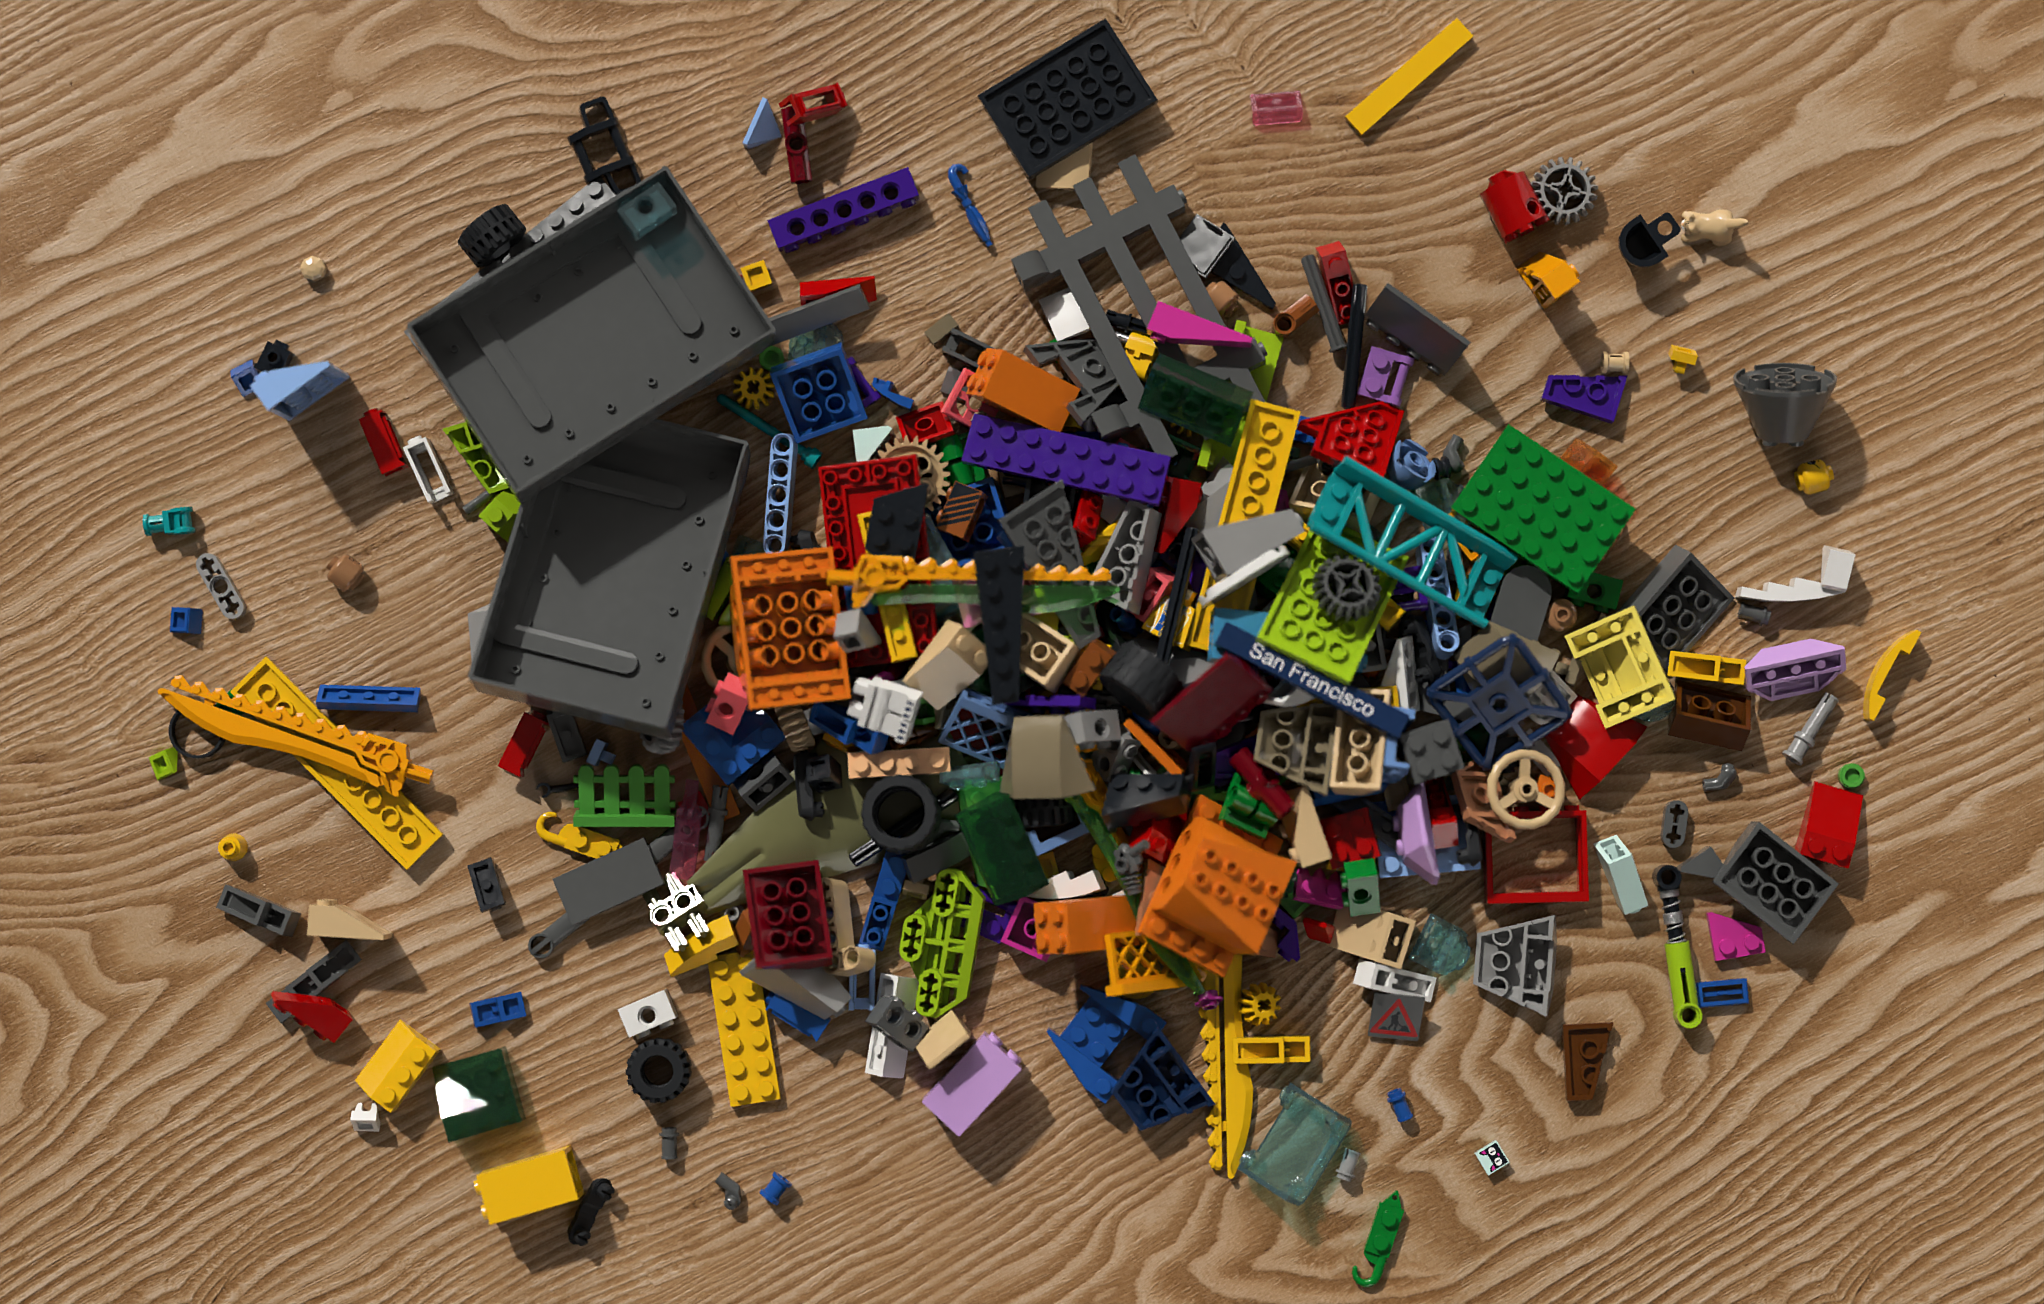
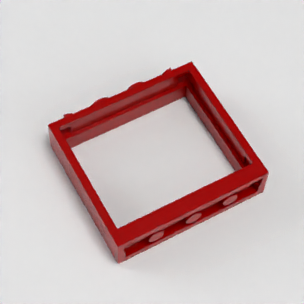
M1564 805V810L1559 811L1554 817L1575 818L1577 891L1493 893L1492 835L1483 831L1485 903L1589 901L1586 810H1579V805ZM1529 806L1514 807V812L1508 813L1518 819H1534L1542 816L1548 808L1539 806V811H1529Z

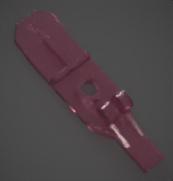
M686 779L683 803L676 811L673 850L669 870L676 879L688 880L695 874L702 812L697 804L699 780ZM685 825L690 827V834H686L683 831Z

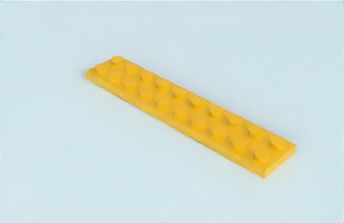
M1251 399L1218 526L1274 513L1300 411ZM1208 568L1206 569L1199 597L1203 595L1206 598L1207 595L1205 593L1207 590L1217 584ZM1257 578L1206 608H1202L1198 601L1187 645L1208 651L1211 611L1214 608L1248 611Z
M267 656L230 691L234 697L236 694H244L251 705L256 703V701L264 700L271 711H274L276 707L284 706L291 717L297 715L296 713L304 712L313 724L317 719H325L333 730L337 728ZM254 716L263 724L357 757L356 753L349 749ZM292 754L406 870H409L444 835L401 790L400 795L394 797L386 791L385 786L375 787L370 783L327 765ZM361 764L363 768L381 776L380 772Z

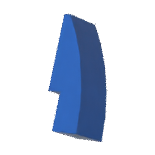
M830 701L814 703L809 718L811 723L845 745L853 743L870 755L884 751L888 734L873 731L866 726H858L859 719L848 715L847 707Z

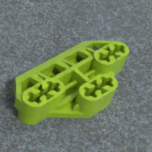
M957 868L945 869L937 875L934 894L913 915L908 916L903 924L899 953L905 961L910 963L919 982L916 1009L922 1016L938 1018L970 996L986 897L978 887L973 886L963 870ZM949 875L951 879H954V883L950 885L949 881L945 880V877ZM967 888L972 893L969 899L971 905L960 904V901L965 902ZM947 889L948 892L954 890V894L952 893L950 895H947L948 892L941 894V892ZM946 900V903L950 904V908L945 909L941 902ZM962 918H966L963 938H966L965 940L954 938V936L959 937ZM918 920V924L922 925V928L917 929L913 922ZM921 935H922L921 938L915 940V937H918V936H921ZM913 944L914 949L918 950L915 954H913L912 950H909V946ZM956 953H960L957 971L960 975L948 973V971H954ZM934 974L935 979H938V982L934 984L933 980L929 979V976ZM953 987L955 988L954 997L956 999L948 1004L950 989ZM938 990V992L931 995V992ZM930 999L931 1004H934V1007L930 1009L929 1005L925 1004V1001Z

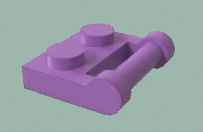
M1371 346L1357 395L1400 407L1402 402L1400 397L1406 377L1415 359ZM1393 362L1399 363L1400 366L1391 395L1383 394Z

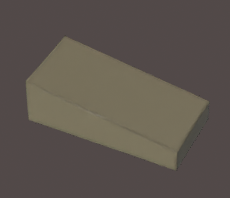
M948 313L924 333L934 345L948 335L952 328L956 329L958 324Z

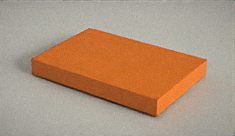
M1135 717L1129 718L1123 724L1170 774H1184L1185 776L1188 763L1175 750L1162 747L1158 740L1159 736H1155L1144 729Z

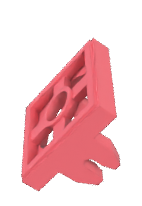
M964 368L941 413L947 415L952 421L960 423L959 425L970 429L972 423L970 420L974 412L983 411L987 413L986 416L995 418L999 410L984 402L981 403L978 409L974 410L970 407L969 400L971 396L967 395L962 388L967 386L970 376L975 373ZM957 397L964 400L967 407L963 417L957 409Z

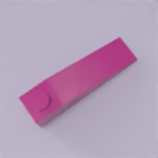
M1158 301L1147 327V334L1151 335L1150 339L1164 344L1166 341L1174 344L1251 348L1253 338L1160 301Z

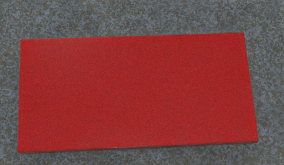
M917 454L818 467L827 547L833 548L835 570L853 571L861 555H867L857 515L871 512L874 498L921 485ZM925 511L915 558L916 565L930 558ZM912 579L901 585L918 658L905 661L918 660L938 633L933 580ZM837 586L840 612H846L844 586ZM879 605V614L865 616L882 639V643L847 652V668L892 663Z

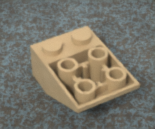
M1343 907L1341 910L1337 909L1332 924L1335 927L1333 938L1330 944L1326 943V946L1401 969L1416 921L1383 910L1380 913L1350 917L1349 908Z

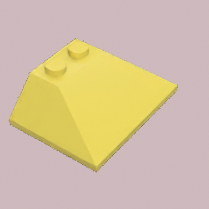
M1635 605L1565 635L1574 659L1579 658L1582 661L1581 664L1599 702L1595 706L1605 729L1676 699Z

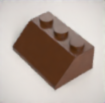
M1677 680L1674 690L1676 699L1672 700L1668 718V735L1742 751L1751 731V696Z

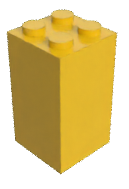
M571 1145L483 1170L476 1175L477 1180L474 1181L476 1193L482 1196L484 1205H481L482 1215L485 1220L488 1219L490 1225L571 1202L585 1194Z

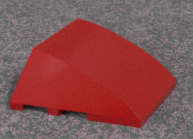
M1576 694L1578 697L1570 704V709L1573 710L1572 717L1544 738L1562 767L1578 800H1580L1601 782L1629 752L1644 733L1647 726L1632 719H1627L1605 729L1595 706L1598 704Z

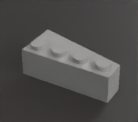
M1128 500L1094 571L1095 573L1102 567L1110 570L1111 580L1090 581L1088 584L1089 592L1139 615L1162 513L1139 502Z

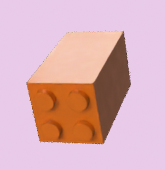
M986 348L978 358L977 364L979 366L975 374H972L967 382L968 390L966 394L1030 426L1061 432L1070 413L1066 407L1068 403L1076 400L1080 388L1005 350Z
M1136 895L1096 896L1034 903L1037 954H1070L1106 949L1105 934L1136 930L1138 914ZM1135 937L1132 945H1140V940ZM1117 938L1114 939L1115 948L1123 947V944Z

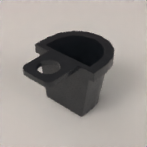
M1668 212L1662 214L1649 224L1646 223L1640 214L1621 230L1618 238V248L1622 257L1629 264L1636 267H1651L1669 256L1662 245L1677 236L1681 229L1673 216ZM1667 221L1671 224L1672 231L1669 235L1659 233L1658 225L1660 222Z

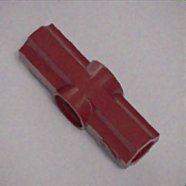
M792 106L782 108L781 114L791 184L812 182L805 123L788 127L786 122L796 114ZM794 140L803 141L804 144L800 150L795 151L790 148Z
M1247 747L1241 749L1230 759L1229 763L1247 782L1246 789L1253 798L1262 800L1279 820L1295 808L1296 804L1278 784L1279 777L1276 772L1255 762L1254 755Z

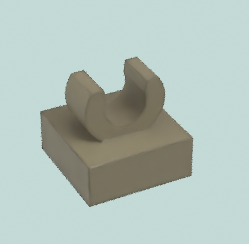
M1572 658L1570 666L1557 662L1554 672L1566 676L1565 683L1574 687L1582 661Z

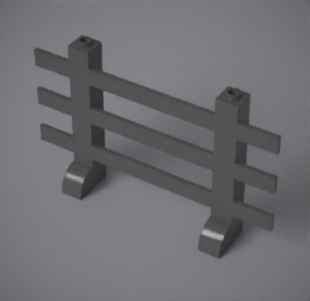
M1136 154L1117 164L1137 203L1110 215L1092 178L1089 177L1073 185V188L1092 225L1066 238L1045 199L1029 207L1028 210L1048 248L1040 252L1033 250L1012 258L1011 262L1013 271L1025 293L1062 274L1127 399L1126 402L1120 405L1107 406L1091 414L1092 424L1100 440L1111 443L1141 427L1154 453L1171 456L1172 458L1178 455L1160 417L1186 404L1205 441L1222 433L1223 429L1205 395L1232 382L1247 413L1251 399L1265 402L1250 372L1265 365V356L1268 354L1262 342L1257 343L1253 337L1251 348L1213 346L1218 356L1191 369L1178 344L1166 341L1164 344L1153 341L1172 379L1145 391L1080 266L1081 264L1107 252L1147 328L1157 303L1125 242L1152 229L1196 315L1224 327L1226 326L1170 221L1185 213L1184 204L1187 203L1183 191L1181 189L1177 191L1173 184L1155 193Z

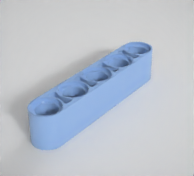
M789 433L777 434L771 442L763 537L765 553L776 552L771 547L774 538H778L782 543L779 552L788 551L790 548L798 443H796L794 436ZM784 437L790 442V447L786 452L782 451L779 447L780 440ZM780 463H784L788 467V472L784 477L780 476L777 472ZM778 488H782L786 493V497L782 502L778 501L775 497ZM776 513H780L784 518V522L780 527L776 526L773 522Z
M1436 537L1417 547L1415 551L1417 566H1423L1429 554L1424 550V547L1428 546L1431 548ZM1442 548L1432 569L1438 574V577L1429 575L1426 585L1452 599ZM1427 597L1429 610L1425 611L1436 657L1444 660L1449 659L1459 645L1455 613ZM1437 617L1443 618V619L1446 621L1447 624H1446V625H1441V624H1439V623L1437 622L1436 618H1437ZM1440 641L1448 642L1451 648H1444Z

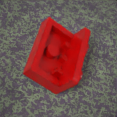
M1084 490L1081 491L1073 521V528L1076 532L1079 548L1095 540L1104 502L1102 498L1093 492Z

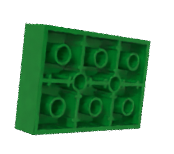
M1509 424L1451 506L1452 512L1504 547L1517 553L1519 557L1576 595L1580 592L1636 510V508Z

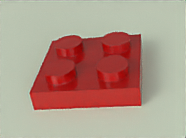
M1368 807L1319 821L1331 855L1329 861L1332 870L1344 867V862L1382 856Z

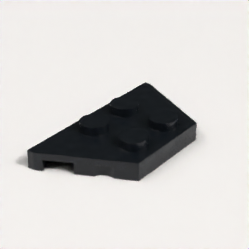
M921 484L874 498L865 549L872 555L899 556L904 558L908 556L914 559L915 562L929 484Z

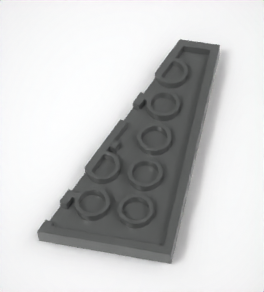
M1060 479L997 520L1013 546L1024 545V564L1028 570L1036 564L1044 566L1046 572L1051 571L1058 565L1065 567L1068 573L1073 572L1080 566L1084 567L1076 532L1073 528L1069 503L1064 491L1063 479ZM1035 580L1070 638L1079 649L1101 636L1094 606H1092L1088 581Z

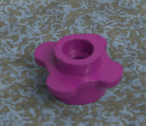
M1216 990L1199 992L1198 1002L1195 1003V1007H1202L1203 1010L1215 1009L1219 1002L1223 1000V997L1218 996V991Z

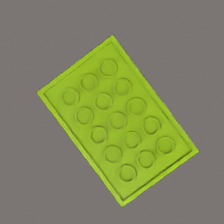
M1344 526L1340 536L1365 550L1362 535ZM1309 530L1255 641L1348 686L1398 580L1374 567L1375 571L1372 575L1379 576L1377 584L1381 585L1380 599L1376 602L1375 609L1370 611L1368 616L1365 618L1361 616L1357 621L1351 617L1348 622H1345L1343 616H1340L1339 620L1335 621V614L1332 612L1326 616L1327 609H1319L1320 601L1314 600L1313 596L1316 592L1312 591L1313 577L1317 574L1318 567L1323 565L1325 560H1332L1336 555L1342 559L1346 554H1348L1350 560H1353L1355 556ZM1373 540L1376 549L1379 542ZM1403 554L1389 562V564L1403 571L1409 557ZM1358 558L1357 562L1362 564L1363 560ZM1367 563V565H1366V568H1367V569L1373 567L1372 565H1370V564H1368V563ZM1358 580V584L1363 588V592H1365L1363 585ZM1349 583L1347 587L1344 586V589L1341 593H1344L1346 589L1349 590L1351 583ZM1328 584L1331 593L1335 596V592L1330 588V584Z

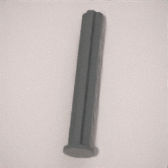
M1313 254L1307 255L1301 259L1315 303L1320 310L1319 314L1331 346L1329 352L1334 353L1347 348V344L1344 342L1316 258Z

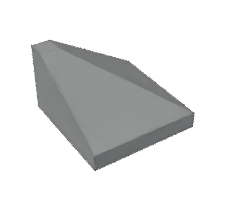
M949 366L940 392L950 395L961 371ZM967 386L963 387L962 390L967 392Z

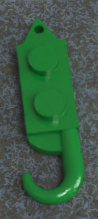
M1397 1190L1383 1202L1379 1201L1364 1246L1366 1259L1375 1264L1371 1277L1368 1279L1360 1278L1357 1273L1358 1267L1353 1266V1279L1362 1287H1372L1379 1282L1389 1258L1404 1213Z

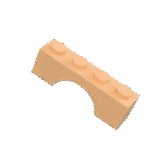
M950 748L887 750L872 755L867 752L848 753L849 779L890 777L896 774L903 776L951 774Z

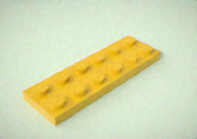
M754 950L742 958L738 952L717 955V960L708 963L730 1107L781 1099L768 1013L765 1010L764 988L742 976L739 972L754 958Z

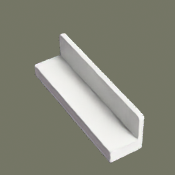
M881 973L876 1003L881 996L888 998L895 996L905 1003L904 1008L908 1011L911 1009L915 1010L919 985L917 978ZM891 1010L887 1014L888 1020L890 1019L892 1014ZM909 1024L906 1026V1029H905V1032H906V1033L909 1031V1028H910V1025H909ZM872 1027L865 1073L880 1077L903 1078L908 1050L901 1049Z

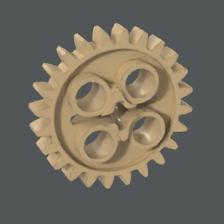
M905 435L904 443H900L896 437L894 439V446L886 442L887 451L885 452L881 449L877 451L881 457L880 459L914 454L927 459L928 466L925 469H920V474H932V477H921V482L928 483L931 488L927 493L925 507L933 511V502L937 504L942 503L938 496H946L947 492L942 486H950V482L945 480L944 477L950 476L951 473L950 471L943 470L948 465V461H940L944 453H934L937 447L936 444L928 448V439H925L922 444L918 443V436H915L913 442H909L908 436Z

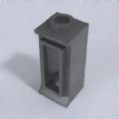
M952 328L951 336L946 346H943L942 353L977 370L979 366L977 362L956 353L960 342L981 352L985 351L986 348H995Z

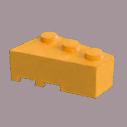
M1542 252L1537 253L1516 268L1544 309L1569 293L1580 282L1578 279L1580 276L1574 265H1568L1565 260Z

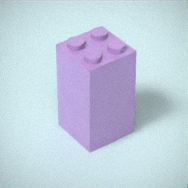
M985 1031L922 1100V1103L959 1137L1022 1070L1021 1058L1012 1049L1007 1052L1001 1046L1003 1041L993 1032L988 1034Z

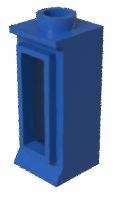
M772 991L765 1000V1003L768 1004L765 1009L766 1011L772 1009L771 1013L809 1037L812 1034L816 1042L831 1020L830 1017L824 1020Z

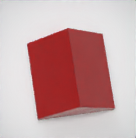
M943 401L897 416L896 420L903 440L905 435H907L909 442H913L915 436H918V443L922 444L925 439H928V446L941 439L955 435L949 417L941 413L944 406Z

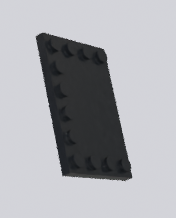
M1106 18L978 95V99L1029 180L1158 103V99Z

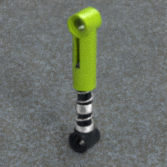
M1663 864L1654 869L1652 880L1657 886V891L1660 893V899H1663L1664 907L1661 909L1665 912L1663 914L1664 925L1667 926L1665 932H1668L1669 940L1666 941L1667 943L1664 946L1674 1007L1673 1018L1682 1027L1695 1028L1702 1021V1011L1698 1003L1690 943L1683 937L1686 933L1682 930L1684 920L1678 904L1681 901L1677 896L1679 895L1682 875L1677 867ZM1666 870H1669L1673 876L1669 884H1664L1661 879L1662 873ZM1690 1008L1693 1012V1017L1690 1021L1685 1022L1682 1019V1013L1685 1009Z

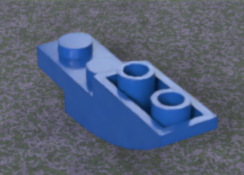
M886 851L859 944H869L870 948L883 951L906 876L901 856L906 854L897 855L896 853Z

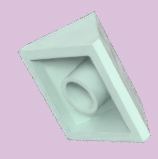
M890 426L853 430L857 462L876 458L878 449L882 450L885 443L894 435L893 429Z

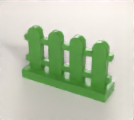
M583 764L579 768L578 775L573 776V783H578L579 800L574 801V808H579L573 816L574 827H675L677 810H671V808L676 807V800H671L670 783H675V775H670V769L667 765L659 764L654 770V775H645L643 766L634 764L630 767L629 775H619V768L614 764H609L605 767L603 775H594V768L589 764ZM595 783H604V800H595ZM620 783H629V800H620ZM645 783H654L655 800H645ZM595 808H604V810H595ZM620 808H630V810H621ZM646 808H655V810H646Z

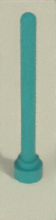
M724 394L717 396L719 404L770 437L774 438L777 434L783 433ZM784 437L780 440L781 444L787 448L790 447V442L787 438ZM798 443L797 454L801 456L804 465L813 470L820 461L823 452L815 447L813 449L810 447L806 448Z

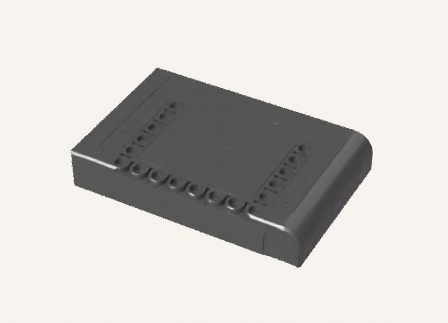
M663 166L645 180L629 189H625L407 323V329L413 342L520 503L767 349L774 342L776 336L775 327L667 166Z
M655 419L522 502L468 673V678L476 691L669 740L672 737L746 482L751 457L748 442Z

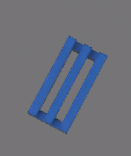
M1747 978L1695 982L1699 1008L1749 1004ZM1741 984L1742 986L1739 989L1702 992L1703 987ZM1742 994L1743 996L1740 999L1703 1002V997Z

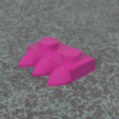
M1307 867L1298 868L1294 878L1292 900L1338 910L1343 908L1341 892H1345V888L1342 889L1340 874L1337 871L1329 879H1326L1325 873L1321 868L1317 869L1312 876H1310Z

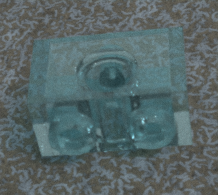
M657 182L654 185L649 184L640 191V195L634 199L628 198L619 205L617 213L618 218L635 241H637L677 214V207L661 184ZM644 205H649L653 208L648 214H642L639 212V209Z

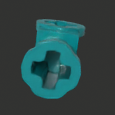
M193 507L173 508L162 511V515L150 516L149 514H144L142 522L145 535L152 536V533L160 532L168 535L195 533L191 518Z

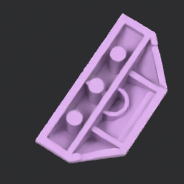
M1807 639L1761 649L1744 667L1746 689L1769 701L1820 691L1832 682L1839 673L1842 674L1846 670L1845 648L1841 645Z
M1421 782L1412 788L1397 807L1395 816H1392V827L1394 832L1398 831L1399 840H1396L1397 855L1402 856L1403 864L1430 884L1435 885L1438 883L1440 874L1424 782Z

